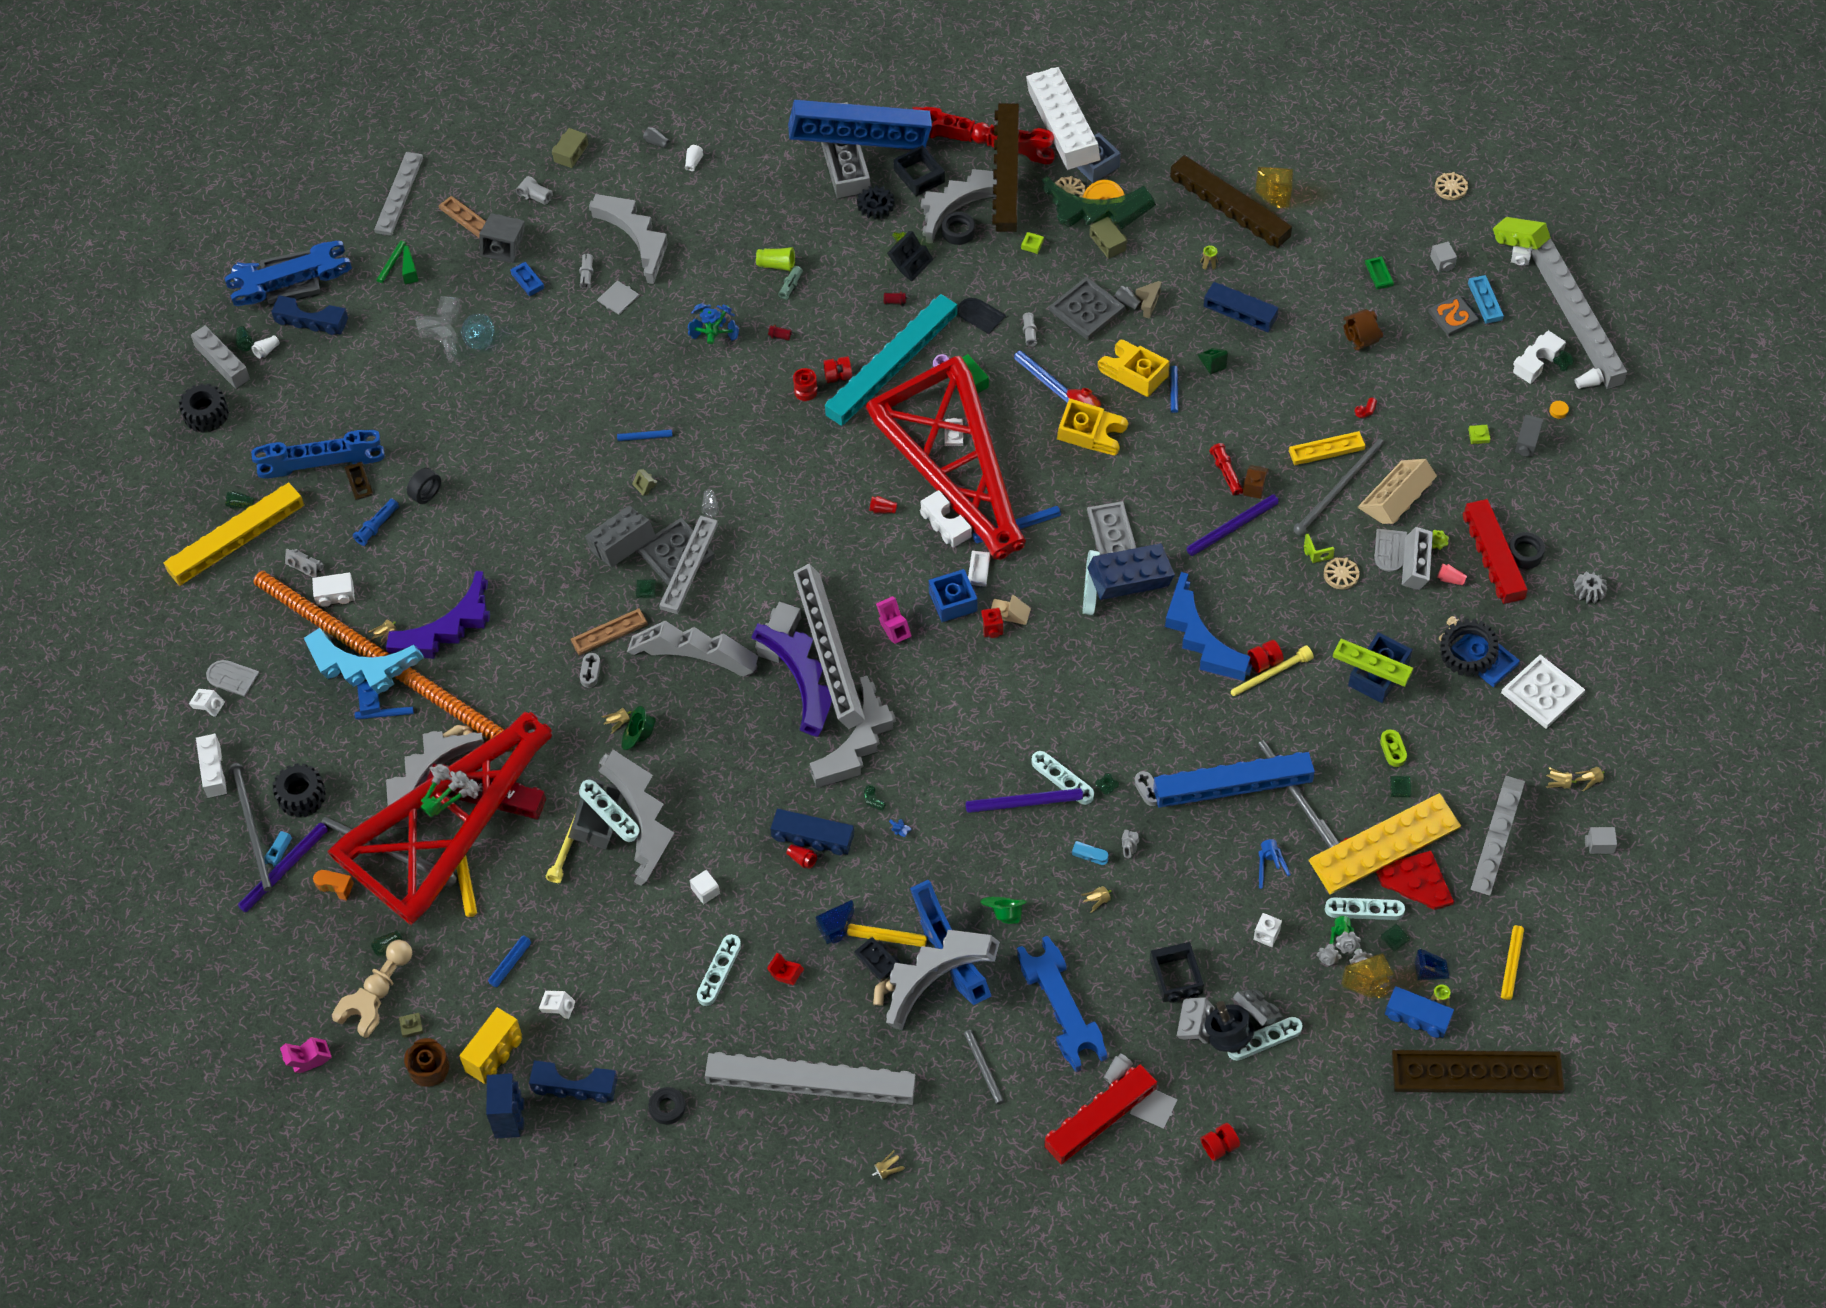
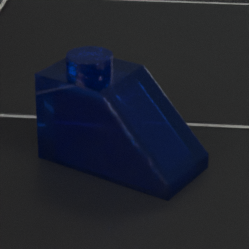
M852 900L815 917L816 925L827 944L831 942L837 943L846 935L848 925L854 914V903Z

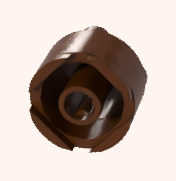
M1363 309L1344 317L1343 321L1346 320V324L1343 325L1344 333L1348 341H1353L1356 347H1353L1355 350L1378 343L1380 338H1383V332L1378 327L1376 322L1377 315L1374 311Z
M423 1038L415 1041L414 1045L408 1048L404 1055V1063L408 1074L417 1085L424 1087L437 1085L445 1080L449 1072L450 1064L445 1049L434 1039Z

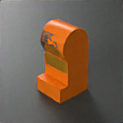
M327 870L317 871L313 876V881L319 891L335 892L339 899L347 901L354 885L351 876Z

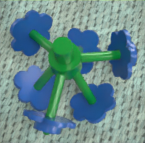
M701 303L694 307L695 309L691 313H700L702 321L693 319V322H689L688 335L692 336L693 339H696L702 332L708 336V344H714L715 337L722 333H728L731 341L738 338L739 328L735 325L734 320L728 323V329L718 330V327H722L723 323L726 322V313L733 317L735 316L731 313L732 309L729 308V305L716 306L723 311L722 313L717 311V309H710V304L705 305Z

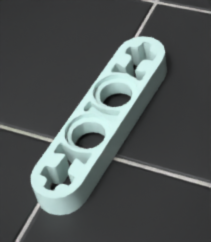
M1089 550L1086 564L1083 614L1093 616L1097 591L1087 567L1092 557L1100 555V553Z
M1038 751L1033 754L1032 766L1062 790L1076 789L1080 786L1083 794L1089 793L1088 797L1085 796L1082 800H1076L1077 802L1087 805L1093 801L1094 791L1084 781L1044 751ZM1037 758L1040 760L1044 758V763H1037ZM1058 769L1061 773L1058 776H1053L1050 774V771ZM1072 780L1076 785L1070 788L1065 785V782Z
M593 780L583 781L579 789L580 796L623 840L627 842L634 841L639 834L638 825ZM590 787L592 788V792H590V791L585 792V789H586V788H587V789H589ZM605 800L608 806L601 808L597 805V801ZM612 814H618V815H620V816H621V821H619V822L613 821V820L611 819V815H612ZM631 829L633 830V834H632V833H629V834L626 833L627 830H631Z
M1330 898L1325 905L1326 914L1333 918L1347 916L1355 919L1399 920L1403 917L1405 911L1404 904L1398 900ZM1332 904H1336L1337 911H1333L1331 908ZM1343 904H1346L1345 912H1343ZM1357 905L1360 911L1353 913L1349 910V907ZM1377 906L1380 908V912L1377 914L1372 913L1369 908ZM1384 906H1387V908H1386L1387 912H1386V913H1384V908H1385ZM1393 907H1397V914L1392 910Z
M731 934L723 939L697 991L698 1002L701 1005L710 1006L715 1002L740 951L741 943L738 936ZM735 941L736 946L731 947L729 954L727 952L729 948L727 943ZM721 958H727L729 963L725 966H720L718 961ZM713 975H718L721 978L717 983H712L709 979ZM708 986H709V987L711 988V989H710V992H709V993H710V997H707L706 1000H705V999H703V995H702V994H704V995L707 994V992H708Z
M1289 1017L1255 1031L1252 1039L1260 1040L1261 1046L1253 1047L1249 1042L1245 1048L1241 1049L1240 1054L1237 1052H1227L1228 1056L1236 1061L1242 1060L1295 1038L1302 1031V1022L1296 1017ZM1291 1023L1293 1026L1297 1025L1296 1031L1288 1029ZM1271 1031H1276L1280 1037L1273 1040L1268 1034Z

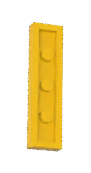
M1360 431L1291 446L1289 447V453L1295 466L1365 450V443Z

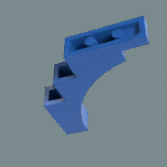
M1181 572L1166 616L1165 627L1185 632L1183 649L1202 653L1199 670L1245 681L1246 675L1250 676L1252 664H1249L1250 656L1239 653L1222 644L1207 630L1197 613L1193 591H1189L1191 582H1188V574Z

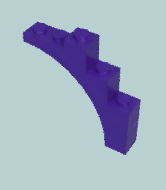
M475 571L473 582L468 592L459 604L445 616L419 628L405 631H389L386 645L387 652L389 654L397 653L414 645L421 651L424 658L434 659L435 652H439V643L460 644V639L465 634V628L485 629L486 622L490 621V611H487L485 595H483L484 590L488 588V580L485 579L483 571Z
M757 623L751 638L775 652L787 664L799 686L803 703L802 721L799 731L818 737L825 723L832 698L828 686L818 684L823 670L821 663L815 659L807 658L813 638L805 633L795 632L793 637H790L784 632H778L767 625Z

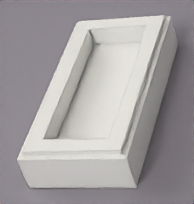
M972 551L968 574L971 585L986 586L991 557L990 552Z

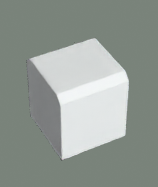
M707 870L690 880L691 889L703 904L720 894L718 884Z

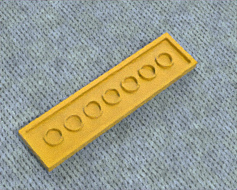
M1439 793L1311 857L1309 862L1329 894H1332L1458 830L1461 825Z

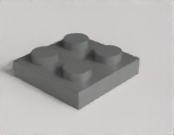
M1256 989L1238 991L1233 997L1262 1025L1274 1024L1283 1018L1279 1013V1009L1274 1004L1268 1003L1264 999V995Z

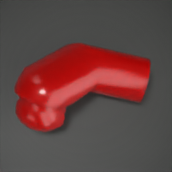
M1369 398L1366 407L1360 405L1359 408L1357 406L1354 410L1355 415L1359 418L1372 415L1377 400Z

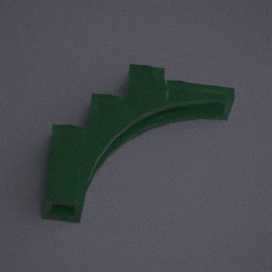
M1048 176L1042 179L1044 184L1043 190L1048 196L1051 194L1054 198L1052 201L1057 207V220L1061 225L1065 224L1067 228L1082 218L1089 226L1109 217L1115 226L1118 225L1123 229L1156 206L1154 198L1144 185L1131 193L1116 198L1087 199L1066 192Z

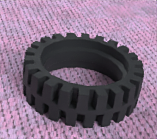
M1464 619V623L1459 620L1456 625L1454 623L1451 624L1450 629L1447 628L1441 637L1440 650L1442 660L1448 669L1451 667L1452 672L1458 671V675L1461 676L1463 673H1466L1467 677H1470L1471 673L1474 676H1478L1479 672L1485 673L1486 669L1490 670L1492 668V664H1495L1496 658H1498L1499 645L1495 631L1491 630L1488 624L1485 626V623L1482 621L1478 624L1476 619H1472V622H1469V619ZM1475 634L1487 641L1489 646L1488 653L1477 661H1461L1451 653L1452 641L1460 635Z

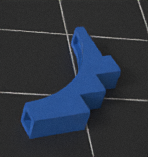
M926 880L911 887L910 890L921 917L920 922L927 939L935 948L943 949V940L947 935V931L952 929L942 911L931 882ZM972 963L949 970L956 989L973 1005L991 997L986 979Z

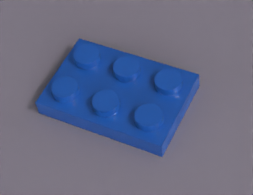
M1465 634L1450 650L1459 660L1472 662L1483 658L1488 653L1489 646L1484 638L1475 634ZM1499 643L1498 658H1496L1495 664H1492L1490 670L1486 669L1485 673L1479 672V676L1492 687L1516 668L1520 662L1519 659Z

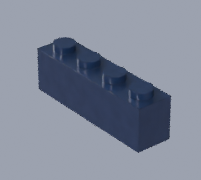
M1213 282L1204 297V307L1265 332L1270 331L1278 317L1279 307L1216 282Z
M782 809L776 810L770 828L771 837L778 842L789 841L800 847L807 845L818 851L825 849L836 855H848L854 837L853 825Z

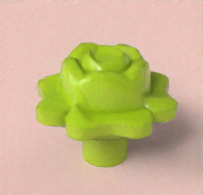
M1433 530L1432 549L1438 548L1441 550L1444 546L1448 545L1449 537L1443 531Z

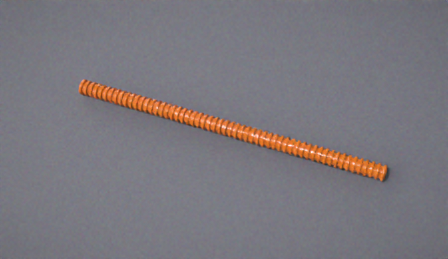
M260 571L255 576V586L263 589V591L284 603L325 632H328L329 635L337 638V640L346 644V646L361 656L380 657L390 655L361 634H358V632L341 623L326 611H323L317 605H314V603L288 588L279 580L271 577L265 571ZM411 667L404 670L400 675L395 676L400 682H404L409 688H413L414 691L422 694L423 697L431 700L432 703L440 706L441 709L449 712L450 715L458 718L459 721H463L464 724L472 727L477 733H482V736H486L488 740L504 731L502 727L494 724L493 721H489L488 718L480 715L479 712L471 709L470 706H466L461 700H458L452 694L443 690V688L421 676L420 673L412 670Z

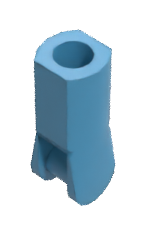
M283 831L279 832L273 845L264 857L265 864L271 863L275 867L281 861L292 839L290 834Z
M1078 841L1075 842L1072 855L1100 865L1107 864V851Z

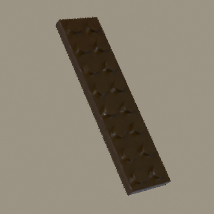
M1392 1050L1394 1092L1559 1094L1564 1092L1560 1051Z

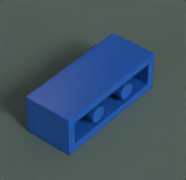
M1395 986L1386 1007L1385 1015L1392 1021L1407 1023L1412 1029L1427 1031L1432 1037L1444 1038L1454 1009Z

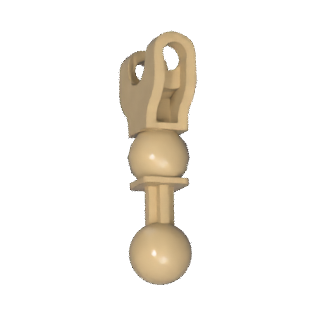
M395 940L388 945L386 949L387 961L381 970L373 969L372 972L374 974L365 980L364 989L359 988L355 994L347 995L339 1001L332 1014L333 1021L343 1024L351 1015H361L362 1018L358 1025V1032L364 1038L370 1036L380 1020L378 1008L381 1002L379 999L384 998L388 994L389 985L392 986L394 984L390 978L397 966L407 964L412 957V948L406 941Z

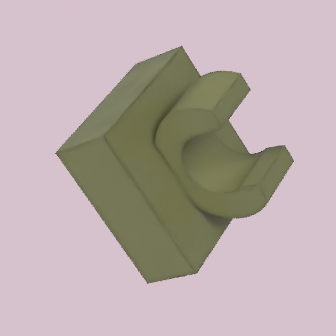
M641 469L638 470L632 485L644 496L649 494L651 488L656 486L657 480H654L651 474Z
M420 1013L399 1017L403 1038L423 1033Z

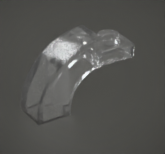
M416 316L415 321L420 340L434 339L441 342L445 348L448 362L455 361L454 355L457 354L456 346H459L452 326L438 317Z

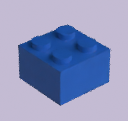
M964 569L929 580V594L941 622L977 612V597Z

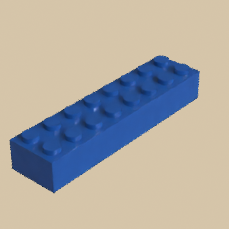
M794 100L788 123L790 140L914 149L922 145L926 147L932 127L930 111Z

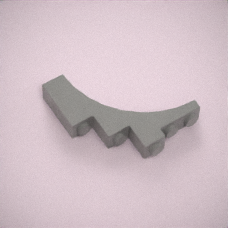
M972 169L971 176H968L967 182L949 180L948 187H945L944 193L926 191L925 198L921 200V209H924V215H926L925 223H927V226L923 227V236H926V243H933L937 230L948 214L953 213L958 208L972 201L996 197V195H993V184H997V180H993V171Z
M868 676L860 677L864 698L862 711L865 721L856 726L850 737L837 750L824 758L810 763V772L816 788L861 775V768L863 767L861 757L877 752V745L880 744L877 734L893 730V722H896L893 711H889L887 705L882 706L879 697L876 698L874 694L876 693L875 685L869 681Z
M431 731L423 734L424 754L405 756L406 777L386 779L388 806L426 782L430 773L429 768L433 764H445L453 758L473 751L484 744L482 733H469L468 735L461 736L452 735L444 738L442 731ZM409 816L392 826L391 829L409 827Z
M1505 776L1470 890L1491 895L1525 781Z
M948 930L943 940V949L921 946L920 953L917 955L916 966L895 963L890 974V983L896 986L892 993V1003L890 1010L887 1012L886 1023L895 1029L903 1030L907 1016L915 1001L933 981L949 970L967 963L978 961L995 962L1000 942L992 935Z

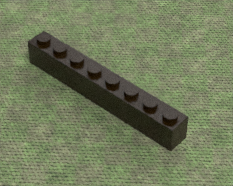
M998 103V110H995L994 121H998V125H994V135H997V140L994 139V150H997V154H994L993 165H997V169H993V180H997V184H993V195H996V199H993V210H996V214H992V225H996V232H1017L1019 104Z
M1183 155L1171 166L1170 177L1175 183H1180L1187 191L1195 193L1201 200L1210 203L1214 209H1219L1228 218L1237 221L1241 227H1246L1255 236L1264 239L1268 245H1273L1278 249L1291 237L1292 226L1186 155Z

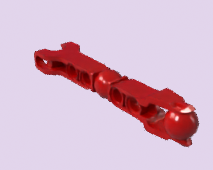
M912 107L913 110L930 111L931 120L934 122L932 123L929 138L942 136L960 141L972 142L973 140L978 144L987 143V146L991 145L994 147V139L997 140V135H994L993 124L991 126L984 122L975 124L974 120L971 121L968 118L946 114L940 108ZM1036 128L1032 131L1018 130V153L1027 156L1031 161L1051 164L1055 159L1053 149L1049 148L1054 141L1053 132L1042 128Z

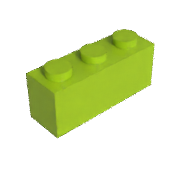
M1505 217L1493 228L1495 238L1500 244L1537 250L1551 238L1547 225L1543 222Z

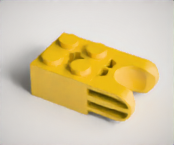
M1119 340L1115 344V353L1119 358L1104 356L1098 361V368L1101 373L1146 397H1149L1169 376V360L1142 346L1136 347L1125 340Z
M1069 398L1058 428L1057 440L1115 456L1120 449L1119 443L1107 434L1110 432L1123 433L1128 427V421L1122 416L1104 411L1103 408Z

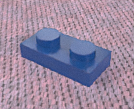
M526 262L510 270L511 275L529 296L544 289V284Z
M367 681L357 685L361 716L381 712L379 694L369 686Z

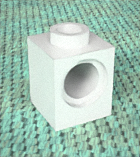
M1263 913L1255 929L1253 940L1273 947L1280 932L1282 920Z

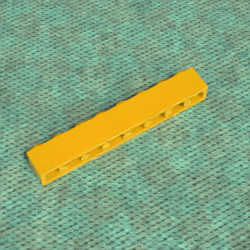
M290 483L279 487L253 506H249L242 513L232 517L228 522L218 526L206 536L201 537L192 545L185 547L181 552L163 562L167 572L181 586L302 508L304 503L301 495Z

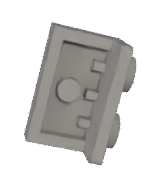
M1206 998L1183 1000L1177 1031L1179 1039H1199L1202 1043H1208L1210 1035L1206 1032L1204 1024L1207 1016L1215 1008Z

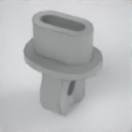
M1125 830L1123 833L1122 847L1124 857L1131 858L1132 854L1137 850L1139 842L1137 832Z

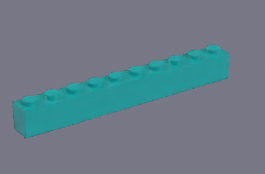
M942 294L936 299L934 298L929 306L921 310L918 316L911 320L902 332H898L896 337L887 343L884 349L873 357L872 361L864 365L861 371L856 376H853L844 388H840L837 394L826 402V416L843 426L957 315V304Z

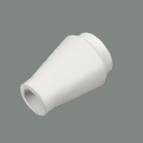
M691 145L687 149L684 167L686 170H695V167L703 157V149L701 147Z
M273 335L270 338L255 342L252 346V351L257 358H265L280 342Z
M1592 368L1576 378L1575 384L1578 389L1600 385L1604 381L1603 374L1599 368Z

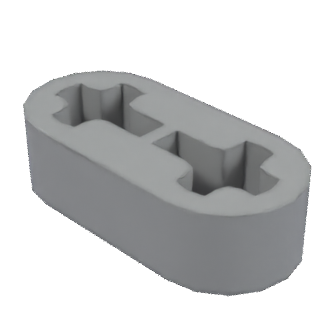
M596 653L586 654L582 661L580 681L587 688L595 686L598 682L601 662ZM591 659H594L595 662H593L592 667H590L589 662L591 661ZM591 673L592 678L589 681H586V678H588V674Z
M1142 771L1135 776V786L1147 805L1156 806L1158 805L1157 800H1153L1152 797L1149 798V791H1151L1153 796L1155 795L1153 789L1154 779L1150 773ZM1140 778L1147 780V786L1140 782Z

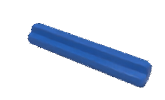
M521 936L490 976L488 982L491 986L498 987L530 946L531 941L528 937Z

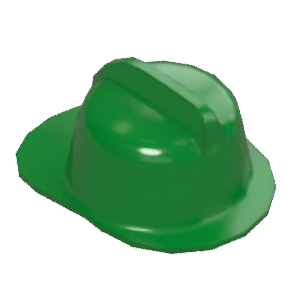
M986 897L981 899V904L993 908L997 920L1007 924L1020 922L1022 905L1026 903V900H1015L1006 897Z

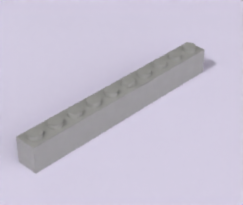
M1550 238L1537 250L1532 249L1531 256L1595 369L1599 368L1604 378L1603 383L1606 388L1624 384L1627 370Z
M807 564L794 571V577L837 718L850 729L864 722L865 717L821 576L810 564Z
M722 1052L708 1054L705 1071L706 1084L913 1105L916 1084L915 1074L909 1071L891 1072L888 1069L870 1070L868 1067L850 1068L847 1065L831 1066L822 1062L811 1064L803 1060L791 1062L782 1058L771 1060L762 1056L751 1058L742 1054L731 1056Z

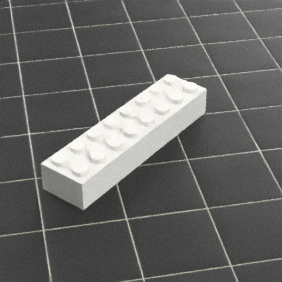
M1059 67L1026 76L1029 94L1047 130L1053 132V142L1066 169L1069 170L1100 161L1098 143Z

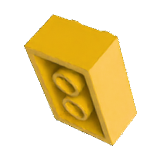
M498 1007L494 1010L459 1055L466 1073L484 1084L487 1083V1075L497 1074V1068L500 1064L506 1063L510 1056V1051L513 1047H518L522 1041V1033L516 1018Z

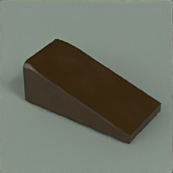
M362 462L344 467L355 500L373 495ZM368 489L367 493H363L360 495L357 493L359 491Z

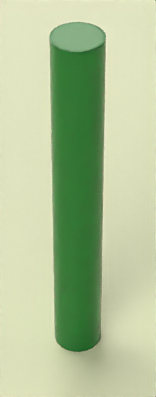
M401 240L378 276L377 282L383 283L404 246H406L404 241Z

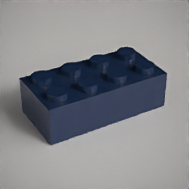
M1161 543L1093 556L1087 567L1100 600L1169 586L1175 576Z

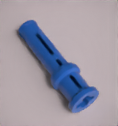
M390 499L370 521H365L363 527L358 532L353 533L354 540L360 545L365 546L370 537L377 534L378 528L399 508L397 501Z

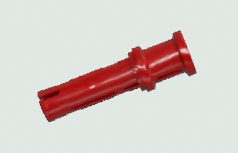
M1218 443L1212 446L1209 452L1216 460V467L1221 469L1232 495L1242 494L1243 488L1232 468L1231 458L1227 456L1225 445Z

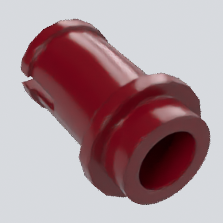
M902 291L900 293H884V304H906V293Z
M775 324L774 326L770 325L768 336H771L772 339L776 337L787 341L790 340L792 330L777 327Z

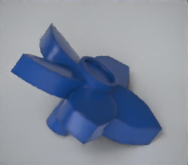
M892 819L889 821L893 825L891 830L895 831L896 835L899 834L905 837L912 830L909 826L904 825L902 819L898 823Z

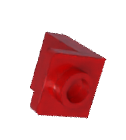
M1000 608L982 610L984 637L997 638L1003 635V620Z
M776 953L767 970L775 980L794 985L804 968L801 964L787 961L781 954Z

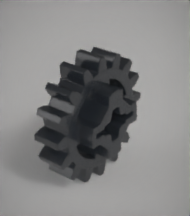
M877 185L873 189L871 186H868V190L863 189L862 193L858 194V211H861V215L867 214L868 219L874 216V220L877 219V216H880L882 219L884 214L889 216V211H893V206H895L894 195L890 194L889 189L885 191L884 186L880 189Z

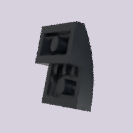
M908 231L887 253L899 271L910 281H913L933 260L926 245L920 244L913 231Z

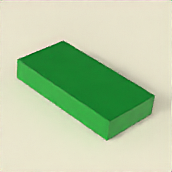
M1382 256L1365 260L1366 267L1376 289L1394 286L1393 279Z

